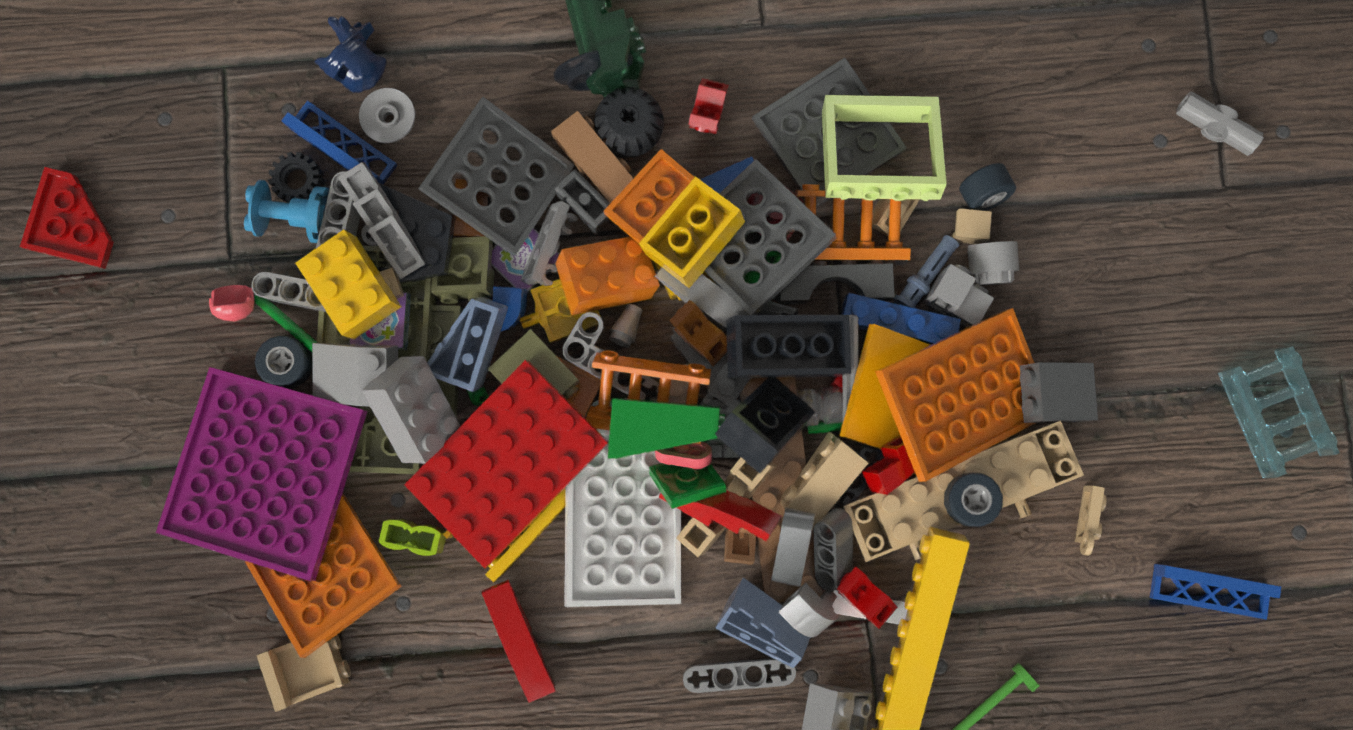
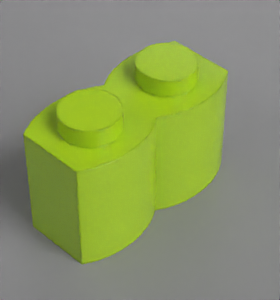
M405 519L387 520L383 522L379 543L389 549L402 550L408 548L415 554L431 556L443 552L446 540L443 534L446 531L434 525L418 526L414 522Z

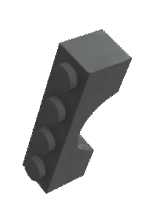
M855 260L840 261V265H829L827 261L812 262V266H807L778 294V302L782 305L806 304L816 287L826 282L837 281L847 284L860 296L890 302L894 298L893 263L885 264V260H869L868 264L858 265Z

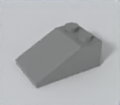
M313 343V396L340 404L370 406L361 390L398 360V345Z

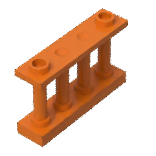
M802 184V190H795V196H805V206L816 215V196L826 197L825 190H819V184ZM833 198L832 231L836 234L837 239L814 260H910L911 249L903 246V242L900 241L901 201L890 199L889 241H886V246H874L875 242L872 241L873 200L862 198L860 241L857 242V246H846V241H844L845 200Z
M614 351L597 352L592 362V368L602 369L598 405L590 407L586 419L596 429L610 431L612 410L610 398L614 371L631 373L628 399H640L642 375L660 378L657 401H669L671 379L689 382L686 404L697 405L700 384L709 385L711 369H706L705 366L696 363L686 366L618 356V353Z

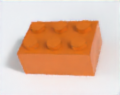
M632 237L562 249L555 263L571 315L651 299L660 286L658 279L655 277L656 273L651 258L644 253L639 243Z

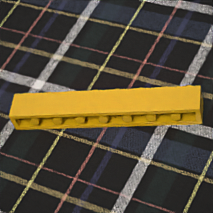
M929 527L928 534L922 536L920 542L922 557L920 564L916 563L913 569L912 580L915 581L913 591H908L906 595L905 609L908 610L905 619H901L898 625L897 636L900 637L898 647H893L891 652L890 664L893 665L891 674H886L884 678L883 692L886 693L883 702L879 701L877 705V727L871 730L920 729L970 544L963 534Z

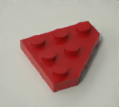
M44 167L20 247L106 269L114 242L77 176Z

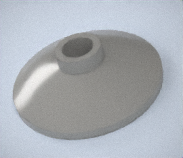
M382 88L372 92L364 99L359 111V121L362 129L370 138L382 143H392L401 140L411 131L415 122V109L411 100L403 92L393 88ZM388 115H394L392 122H385V118Z

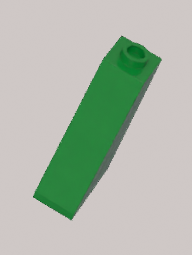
M613 398L608 459L716 439L715 433L725 421V414L719 413V406Z

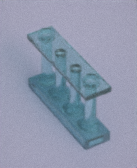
M1293 346L1274 351L1278 359L1277 361L1251 371L1244 372L1241 366L1218 373L1262 478H1277L1287 474L1284 468L1285 462L1316 450L1319 456L1340 453L1337 448V439L1327 425L1303 370L1302 358ZM1283 371L1289 387L1258 399L1253 396L1250 389L1251 382ZM1295 398L1301 413L1271 425L1265 424L1261 414L1262 409L1287 399ZM1306 424L1312 440L1281 452L1277 451L1272 440L1274 435Z

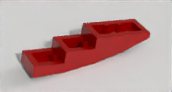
M728 490L725 493L677 507V509L708 527L714 520L736 534L739 533L741 528H744L766 542L782 518V515ZM660 493L659 498L667 502L662 493Z
M509 579L483 590L482 595L496 631L528 702L530 703L555 692V684L532 634V627Z

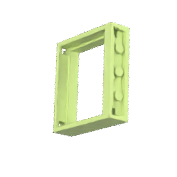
M825 95L822 109L826 198H841V200L848 198H863L865 200L893 199L895 201L906 199H922L923 201H928V199L941 200L946 187V173L939 97ZM835 121L928 123L933 176L838 175Z

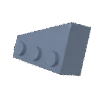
M484 297L471 299L452 325L447 336L439 343L434 354L427 362L435 378L472 392L482 388L509 306Z
M744 577L728 598L715 627L723 633L792 668L803 658L810 637L798 632L779 613L782 607L781 604Z

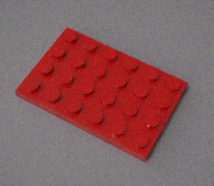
M524 360L444 443V446L404 485L484 568H487L609 444V441L528 360Z

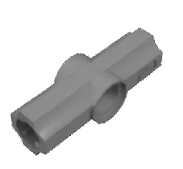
M1192 91L1185 96L1176 109L1177 115L1201 128L1202 135L1207 139L1215 142H1225L1247 156L1254 152L1264 138V133L1238 119V113L1234 109L1225 105H1214Z

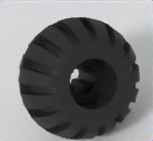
M634 87L619 88L607 94L598 105L594 117L595 131L601 140L607 139L605 145L612 153L623 157L640 156L650 151L660 140L664 128V116L658 102L646 91ZM627 116L630 118L633 116L634 122H624V117Z

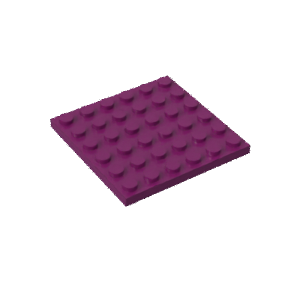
M209 367L156 533L308 581H315L368 411Z

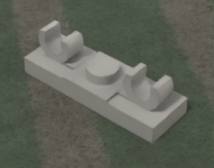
M560 201L549 206L520 281L528 285L539 283L542 286H550L553 284L551 280L545 277L546 270L551 273L557 272L555 265L548 264L549 258L555 255L560 246V241L558 240L560 234L567 236L573 232L566 228L565 220L575 222L578 219L576 215L567 213L570 205Z

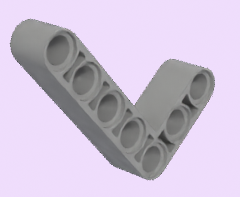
M347 171L337 173L331 181L316 248L343 229L354 236L357 234L361 215L353 205L354 201L349 193H345V187L338 178ZM346 209L345 217L339 220L340 212ZM261 272L252 280L251 287L257 296L273 302L326 312L305 279ZM273 281L272 290L267 292L268 284ZM299 286V295L294 298L293 292Z

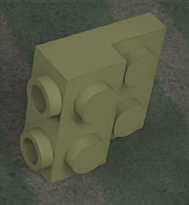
M486 236L453 238L448 274L432 278L431 292L445 304H456L458 299L468 298V301L478 297H493L495 273L491 267L493 241Z

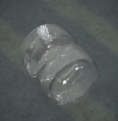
M838 386L821 388L819 393H816L813 389L797 391V396L816 411L805 427L818 425L820 420H823L825 424L842 423L843 408Z

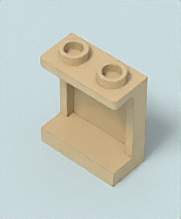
M338 634L306 658L298 655L292 642L257 655L275 712L334 688L342 687L350 682L348 677L351 676L348 662L342 660L339 651L341 649V641Z

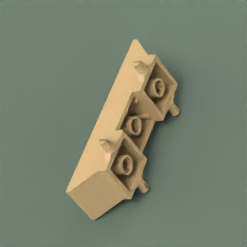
M1058 421L1010 439H1005L926 482H919L917 476H913L888 495L873 492L844 505V510L852 519L853 532L865 562L907 545L910 546L914 559H921L920 540L923 535L928 534L929 527L948 530L960 525L946 511L944 492L948 484L955 477L965 473H983L991 477L1001 489L1003 507L1015 503L1020 518L1031 515L1032 513L1025 500L1026 498L1084 476L1062 422Z

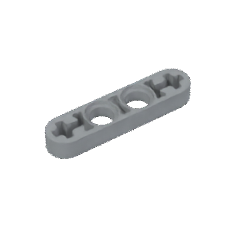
M774 658L694 664L686 668L683 673V682L687 690L693 693L786 686L794 681L796 669L784 664L786 669H790V673L785 675V679H781L779 674H770L772 680L766 681L767 672L764 665L770 664L769 669L772 671L778 670L780 668L779 664L784 663ZM750 666H757L762 671L761 678L756 682H750L745 676L746 670ZM722 668H728L733 673V679L728 684H721L716 678L718 671ZM707 669H713V686H708V679L700 680L699 686H694L693 681H688V677H692L693 671H698L699 676H708Z

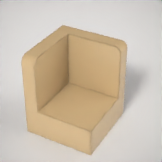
M958 209L956 212L955 232L950 237L954 238L958 243H986L990 239L992 212Z

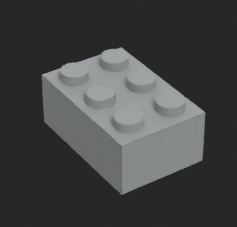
M424 356L400 357L361 390L402 463H426L461 427Z

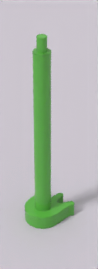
M1017 663L1012 668L1015 675L952 730L970 729L1022 682L1032 692L1039 687L1038 683Z

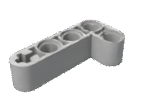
M586 312L580 316L563 347V355L572 364L601 379L602 371L599 372L592 368V362L597 352L605 351L594 345L602 332L603 321L597 313ZM586 317L597 319L599 326L595 332L588 333L583 330L582 321ZM570 343H581L584 347L583 355L576 358L572 357L568 353ZM614 371L612 386L628 395L629 385H621L617 379L620 372ZM642 375L644 380L641 384L647 388L655 385V391L658 396L659 382L650 376ZM641 389L639 400L657 401V396H650L647 399L645 398L646 393Z

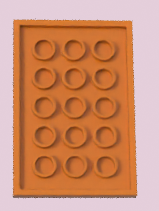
M1013 308L997 313L875 371L919 482H926L1035 424L1024 423L1020 366L1033 364L1034 361Z

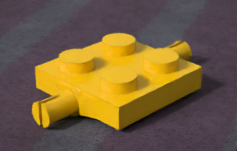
M561 280L553 281V284L550 286H539L531 289L535 301V313L520 318L523 329L540 323L545 329L550 343L569 337L578 319L584 313L571 315ZM598 310L590 311V312L597 313V314L600 316V313H599ZM586 317L582 321L584 331L599 326L597 319L594 317Z

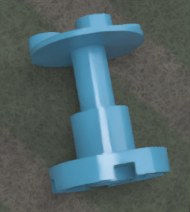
M258 180L254 186L248 185L245 197L246 201L249 202L248 214H246L244 219V228L246 231H251L254 236L261 237L268 228L270 218L288 220L290 226L306 228L309 241L317 243L330 188L316 186L313 188L309 200L292 198L290 203L272 201L268 183L265 180Z

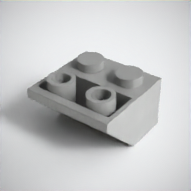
M810 683L802 730H866L868 717L872 709L871 700L873 693L829 684Z

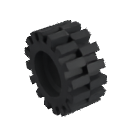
M288 152V157L286 158L283 155L279 156L280 162L276 163L274 161L272 163V166L275 167L274 171L269 169L268 174L272 179H268V182L272 186L271 190L286 203H290L292 198L309 200L314 187H321V184L325 185V179L322 178L324 175L323 171L309 156H304L300 152H297L296 155ZM294 170H303L307 176L306 183L299 189H291L287 184V177Z

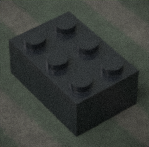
M767 378L729 414L715 435L744 459L748 465L761 474L800 433L816 411L777 378Z

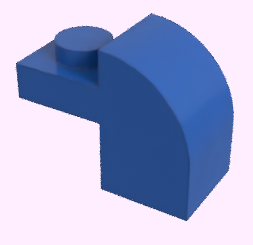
M493 287V301L509 306L501 331L515 327L520 322V318L524 317L527 307V288Z

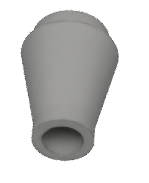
M627 304L623 313L609 330L611 333L609 340L625 348H629L631 343H635L642 309L633 304Z

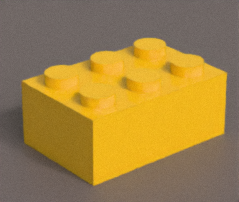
M695 176L641 240L639 245L649 258L690 288L742 227L745 220L739 208Z
M344 229L296 262L299 270L342 336L356 339L402 307L358 238Z

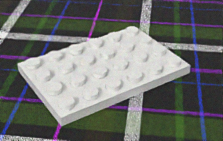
M597 429L609 441L610 431ZM608 444L565 488L564 606L681 604V542L676 539L681 532V510L677 508L671 509L667 502L659 498L661 492L649 475V467L661 462L656 459L655 451L608 459Z

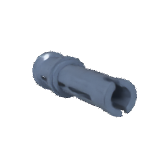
M944 235L942 241L928 257L918 273L906 280L907 285L900 295H895L893 302L898 305L915 308L923 295H927L930 292V283L956 248L959 247V243L954 238Z

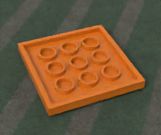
M344 494L341 496L315 581H308L248 561L245 562L298 655L302 658L309 656L402 587Z

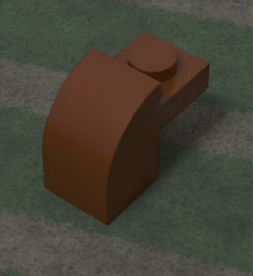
M691 300L669 320L675 327V332L713 367L727 353V337L712 324Z

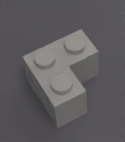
M950 264L938 274L930 288V292L925 296L922 303L942 315L961 319L960 325L968 328L981 322L994 298L988 295L987 289L978 284H973L976 278L970 275L971 272L967 268L958 264L955 266Z

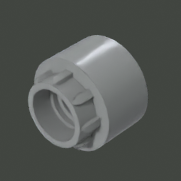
M992 242L967 246L969 271L971 272L970 275H975V283L978 285H993L1013 282L1014 271H1019L1017 242Z

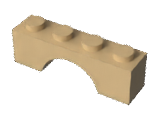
M740 458L730 470L725 480L726 490L750 499L777 465L771 462L760 474L748 465L744 459ZM692 518L676 539L697 557L706 554L726 527L714 520L708 527Z

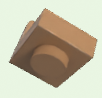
M726 528L724 562L752 565L755 562L756 535L744 528H741L738 534Z

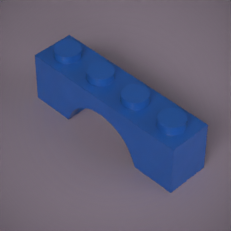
M848 293L844 298L840 314L856 315L858 317V330L867 332L869 324H876L930 345L957 333L961 319Z

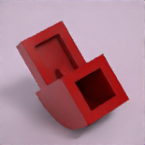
M702 78L698 87L695 105L690 114L689 128L704 133L717 134L729 88L728 84Z
M857 567L845 574L840 585L837 587L838 593L878 629L898 608L892 599L876 587Z

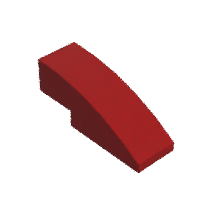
M901 435L880 447L885 458L862 471L871 492L888 495L915 472Z

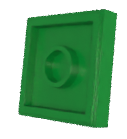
M664 463L649 467V475L671 509L726 492L725 482L711 463L698 470L676 465H666Z

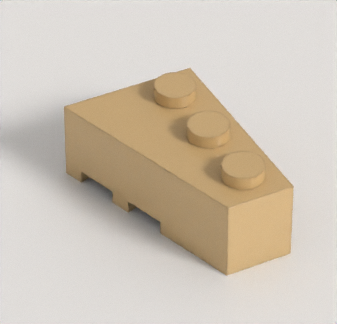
M828 432L793 485H790L785 490L780 504L784 509L787 507L815 513L813 531L815 524L828 513L866 467L868 462L840 439Z

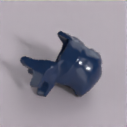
M330 16L328 23L336 32L340 44L334 48L328 57L317 58L315 63L326 75L342 83L350 92L361 93L370 90L379 82L387 65V60L384 57L375 55L366 46L367 39L375 31L370 22H366L364 25L361 22H357L351 26L349 21L343 16L339 19Z

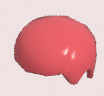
M230 285L216 288L211 292V298H209L211 313L224 321L236 322L244 319L254 310L255 306L254 292L251 287L245 285Z

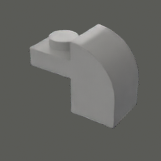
M805 583L786 599L779 613L801 634L808 637H816L839 618L832 607L837 596L833 592L825 591L819 597Z

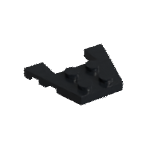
M379 183L396 212H399L400 219L425 261L423 266L402 279L398 276L400 283L416 282L448 274L455 218ZM376 267L379 272L389 269L384 267Z

